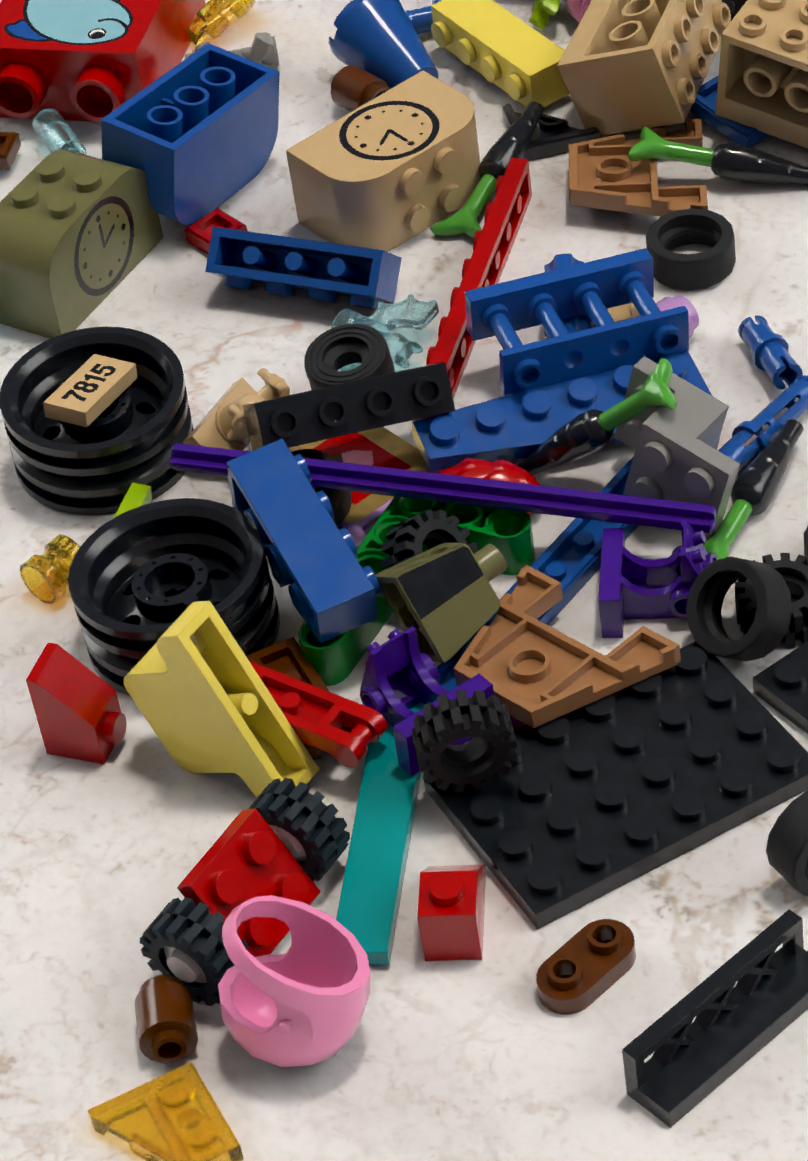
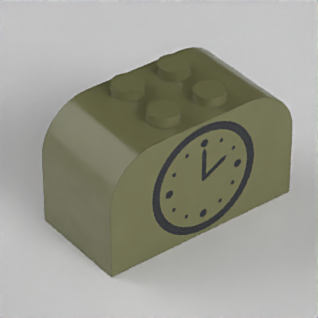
M59 149L45 157L0 201V324L47 338H53L76 330L164 238L159 214L154 210L149 200L146 173L143 170Z

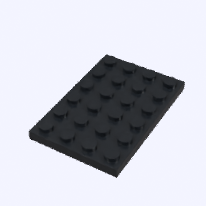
M696 641L680 648L681 662L676 666L536 728L526 724L514 730L518 746L516 747L517 759L516 761H511L512 769L507 774L498 770L500 780L494 784L484 779L481 781L482 789L473 791L471 783L465 784L464 792H454L452 783L449 784L446 790L437 788L436 780L430 784L423 775L425 791L537 929L808 790V752L715 655L707 653Z

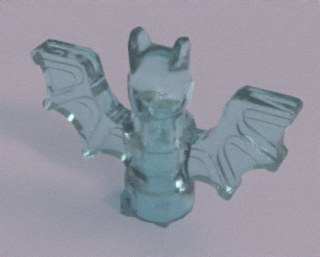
M410 294L407 299L396 304L378 301L377 311L371 317L366 318L362 314L348 308L340 311L335 317L332 328L345 324H363L379 331L388 344L393 363L405 369L409 367L407 360L411 355L423 352V348L418 343L406 339L402 334L390 332L400 328L425 329L437 316L439 308L436 300L422 302ZM361 363L346 365L341 368L340 372L355 369Z

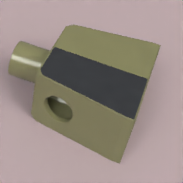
M443 543L383 570L375 576L381 592L403 630L405 631L412 626L416 629L420 654H426L433 662L445 663L499 610L500 600L489 582L507 569V563L502 553L492 544H487L473 554L470 547L465 543Z

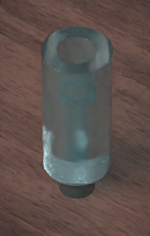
M45 109L35 116L33 129L50 153L59 149H65L86 155L84 145L57 110Z

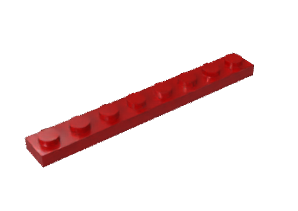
M511 158L504 176H498L495 190L496 196L493 203L489 202L486 206L483 229L477 230L475 233L471 259L466 258L464 260L461 284L452 290L449 314L447 317L443 316L440 320L437 344L435 347L431 346L427 353L426 365L446 363L453 399L476 342L472 340L467 331L465 291L498 284L532 197L528 159Z

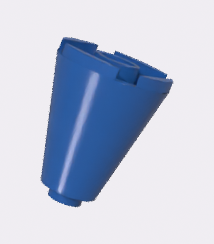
M352 0L336 17L333 25L337 28L334 40L329 36V46L332 53L344 64L355 65L387 82L390 89L422 70L438 79V71L399 0Z

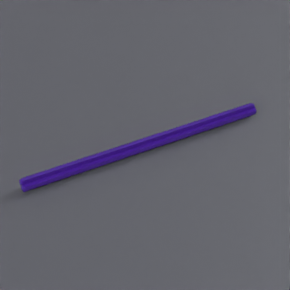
M177 443L173 445L171 450L170 466L173 470L229 477L227 462L249 452ZM304 458L311 474L312 481L310 484L312 487L681 530V519H687L695 532L702 530L708 534L712 533L716 526L717 511L711 505Z

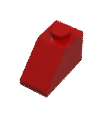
M47 643L26 679L46 753L105 764L114 746L122 742L127 726L126 716L121 713L116 690L58 644Z
M485 864L429 866L420 872L417 918L425 961L482 960L486 886Z

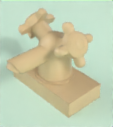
M261 368L257 372L266 384L258 393L243 377L230 386L184 440L183 444L243 451L250 443L242 405L291 395L289 386L283 378L276 374H271L265 368ZM290 447L289 450L293 452L296 450H300V447Z

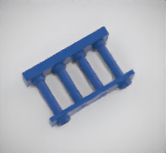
M647 248L465 291L467 331L472 340L476 341L496 336L503 350L499 351L501 391L504 396L615 369L623 365L635 364L644 356L652 360L660 358L664 354L680 353L689 350L688 310L685 306L660 311L653 300V257ZM633 303L640 314V317L615 322L607 309ZM587 314L595 328L569 334L561 320ZM542 325L549 339L523 345L515 332Z

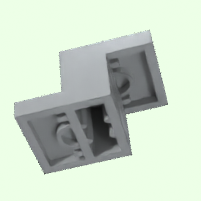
M644 356L633 366L625 399L642 388L649 375L657 366V363ZM672 373L668 387L676 399L677 407L675 410L663 407L648 408L616 429L614 438L635 450L623 494L714 506L717 511L716 526L712 533H704L707 540L715 534L723 521L740 466L738 462L716 450L729 406Z

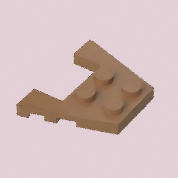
M701 119L685 121V129L667 133L665 126L650 128L664 140L703 147ZM619 134L569 144L570 205L658 217L683 209L708 210L706 185L659 187L657 159L629 160L628 153L635 144L641 142L640 138L625 141V136Z
M526 565L516 576L517 586L511 594L505 593L501 598L498 614L489 626L483 625L453 669L456 685L458 686L477 674H481L493 684L494 695L499 698L501 705L505 703L509 715L532 728H536L676 666L681 662L679 644L644 626L610 653L602 655L537 620L563 599L561 582Z

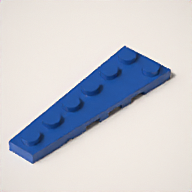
M688 351L664 354L660 358L652 359L657 364L660 359H667L672 365V373L712 396ZM635 364L623 365L615 369L517 392L456 409V411L413 421L412 436L429 471L456 466L466 458L483 459L490 462L506 458H527L558 429L579 414L591 409H598L604 412L623 401ZM616 427L614 429L612 437L614 445L624 444L623 442L614 438L617 429Z

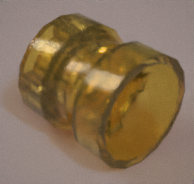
M59 534L45 545L42 555H33L20 565L21 578L25 586L36 598L46 604H53L66 593L69 569L80 546L66 535Z

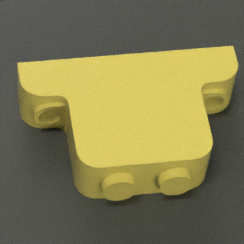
M210 601L191 603L162 634L155 645L124 677V686L173 760L180 767L191 773H235L244 780L251 792L258 797L267 785L275 779L279 778L281 782L285 778L293 779L295 786H297L300 782L308 784L319 771L313 758Z

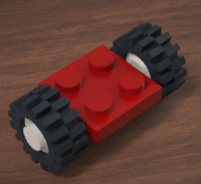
M278 778L269 783L251 806L238 814L179 884L177 889L185 898L182 901L179 898H175L169 902L144 931L140 938V944L144 945L141 948V952L144 957L151 958L147 964L152 971L160 970L162 975H170L180 979L191 992L193 1001L196 1003H200L203 1000L206 1005L213 1006L216 1002L220 1004L218 984L226 971L234 966L228 957L222 939V927L226 918L240 904L260 896L273 895L311 905L321 892L313 881L316 880L318 882L349 845L347 842L350 839V833L344 830L347 824L344 818L335 817L338 809L333 804L326 806L322 802L325 796L320 792L316 791L314 795L309 793V785L300 782L295 786L293 779L285 778L282 782ZM253 917L241 922L237 929V934L246 950L254 957L271 954L290 929L285 922L276 918Z

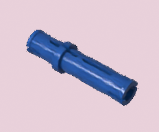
M799 376L790 387L770 402L751 421L740 423L734 428L732 438L718 451L740 464L739 470L746 466L779 434L787 420H797L807 411L808 376ZM784 408L788 409L780 418L774 419ZM768 424L769 427L763 430V427ZM752 436H758L747 447L743 446Z

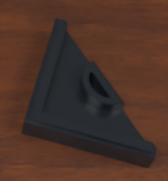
M511 104L502 106L503 119L507 128H509L522 113L514 112ZM543 114L536 124L523 159L533 161L569 153V144L601 138L600 131L597 127L582 130L570 127L567 120Z

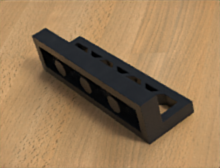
M790 909L787 910L622 1049L628 1096L671 1128L808 1009V951L804 949L803 919ZM782 944V947L776 951L777 947ZM654 1052L653 1056L645 1062V1059Z

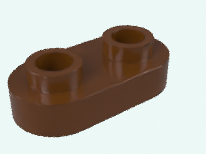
M613 919L596 920L583 927L539 967L536 974L539 1000L542 1005L557 1014H574L590 1006L632 968L636 959L634 935L631 929L624 923ZM562 975H572L569 978H560Z

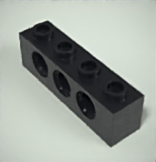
M445 362L242 405L252 451L282 438L288 448L456 411Z

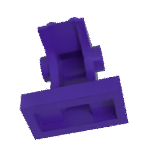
M681 519L682 545L676 547L668 558L648 560L633 555L625 548L624 528H603L598 600L602 638H623L624 619L687 618L686 606L691 586L704 568L713 561L719 560L715 553L708 554L703 546V543H706V537L702 530L695 532L687 519Z
M412 626L402 633L399 629L393 630L388 635L389 641L381 646L377 642H373L367 647L366 651L369 653V656L365 663L366 668L360 687V698L363 705L378 711L387 723L393 727L398 765L410 776L420 772L412 738V728H415L413 721L417 714L424 716L423 709L413 712L410 710L412 707L420 702L425 705L430 702L437 707L439 706L438 696L446 693L449 700L456 699V690L465 689L467 697H472L475 690L484 691L486 700L492 694L494 695L493 684L481 674H477L452 691H448L437 683L439 680L438 670L429 656L424 653L420 654L416 629ZM474 737L456 740L451 745H463Z

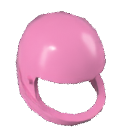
M273 895L254 897L234 908L222 927L224 947L234 966L226 971L218 984L222 1019L234 1041L253 1057L280 1067L314 1065L335 1056L354 1035L362 1020L370 995L371 973L368 956L354 934L331 915L303 902ZM253 917L279 919L285 922L290 929L291 946L286 953L281 955L268 954L254 957L246 950L237 934L241 922Z

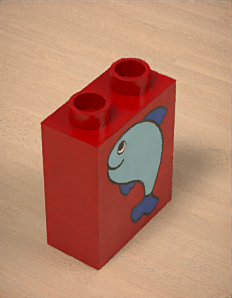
M2 0L0 3V117L101 122V119L181 63L207 11L205 0Z

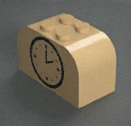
M423 70L286 150L298 223L329 243L384 251L394 249L462 208L481 179L479 174L480 153L472 101L465 94Z

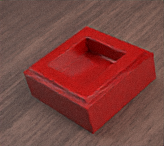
M216 209L184 229L186 241L208 255L213 226L247 231V226L222 210Z

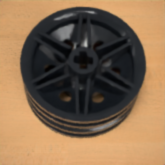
M91 327L70 331L50 338L29 350L12 366L4 378L0 390V409L16 474L24 490L39 503L69 514H113L117 512L132 482L151 486L152 500L168 491L184 475V471H177L171 468L170 457L173 445L177 443L183 444L184 440L194 430L188 404V395L182 366L178 357L169 346L158 338L138 330L122 327ZM97 354L136 364L137 379L87 428L45 417L43 402L92 355Z
M180 498L153 502L129 510L108 521L90 535L75 554L69 569L68 587L91 663L103 681L126 695H129L124 686V677L193 602L210 601L246 656L273 645L280 627L279 606L260 533L247 516L223 503L205 499Z

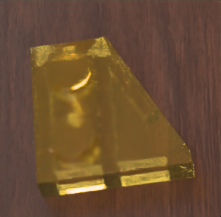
M209 0L197 12L189 26V40L197 46L208 36L213 40L216 39L230 24L229 19L234 15L238 19L242 18L254 6L256 1Z
M192 1062L88 1110L92 1126L96 1132L104 1136L109 1131L129 1143L132 1153L146 1161H241L244 1159L238 1140Z

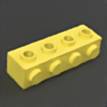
M442 0L431 5L433 18L431 33L435 42L440 47L446 48L457 56L462 63L469 65L482 74L487 81L493 82L504 90L513 100L519 101L526 107L531 101H535L545 108L551 103L569 95L557 67L565 50L495 1Z

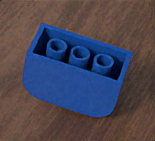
M207 43L101 119L102 159L143 170L146 173L149 200L154 210L184 225H192L252 181L266 165L273 151L278 132L279 71Z

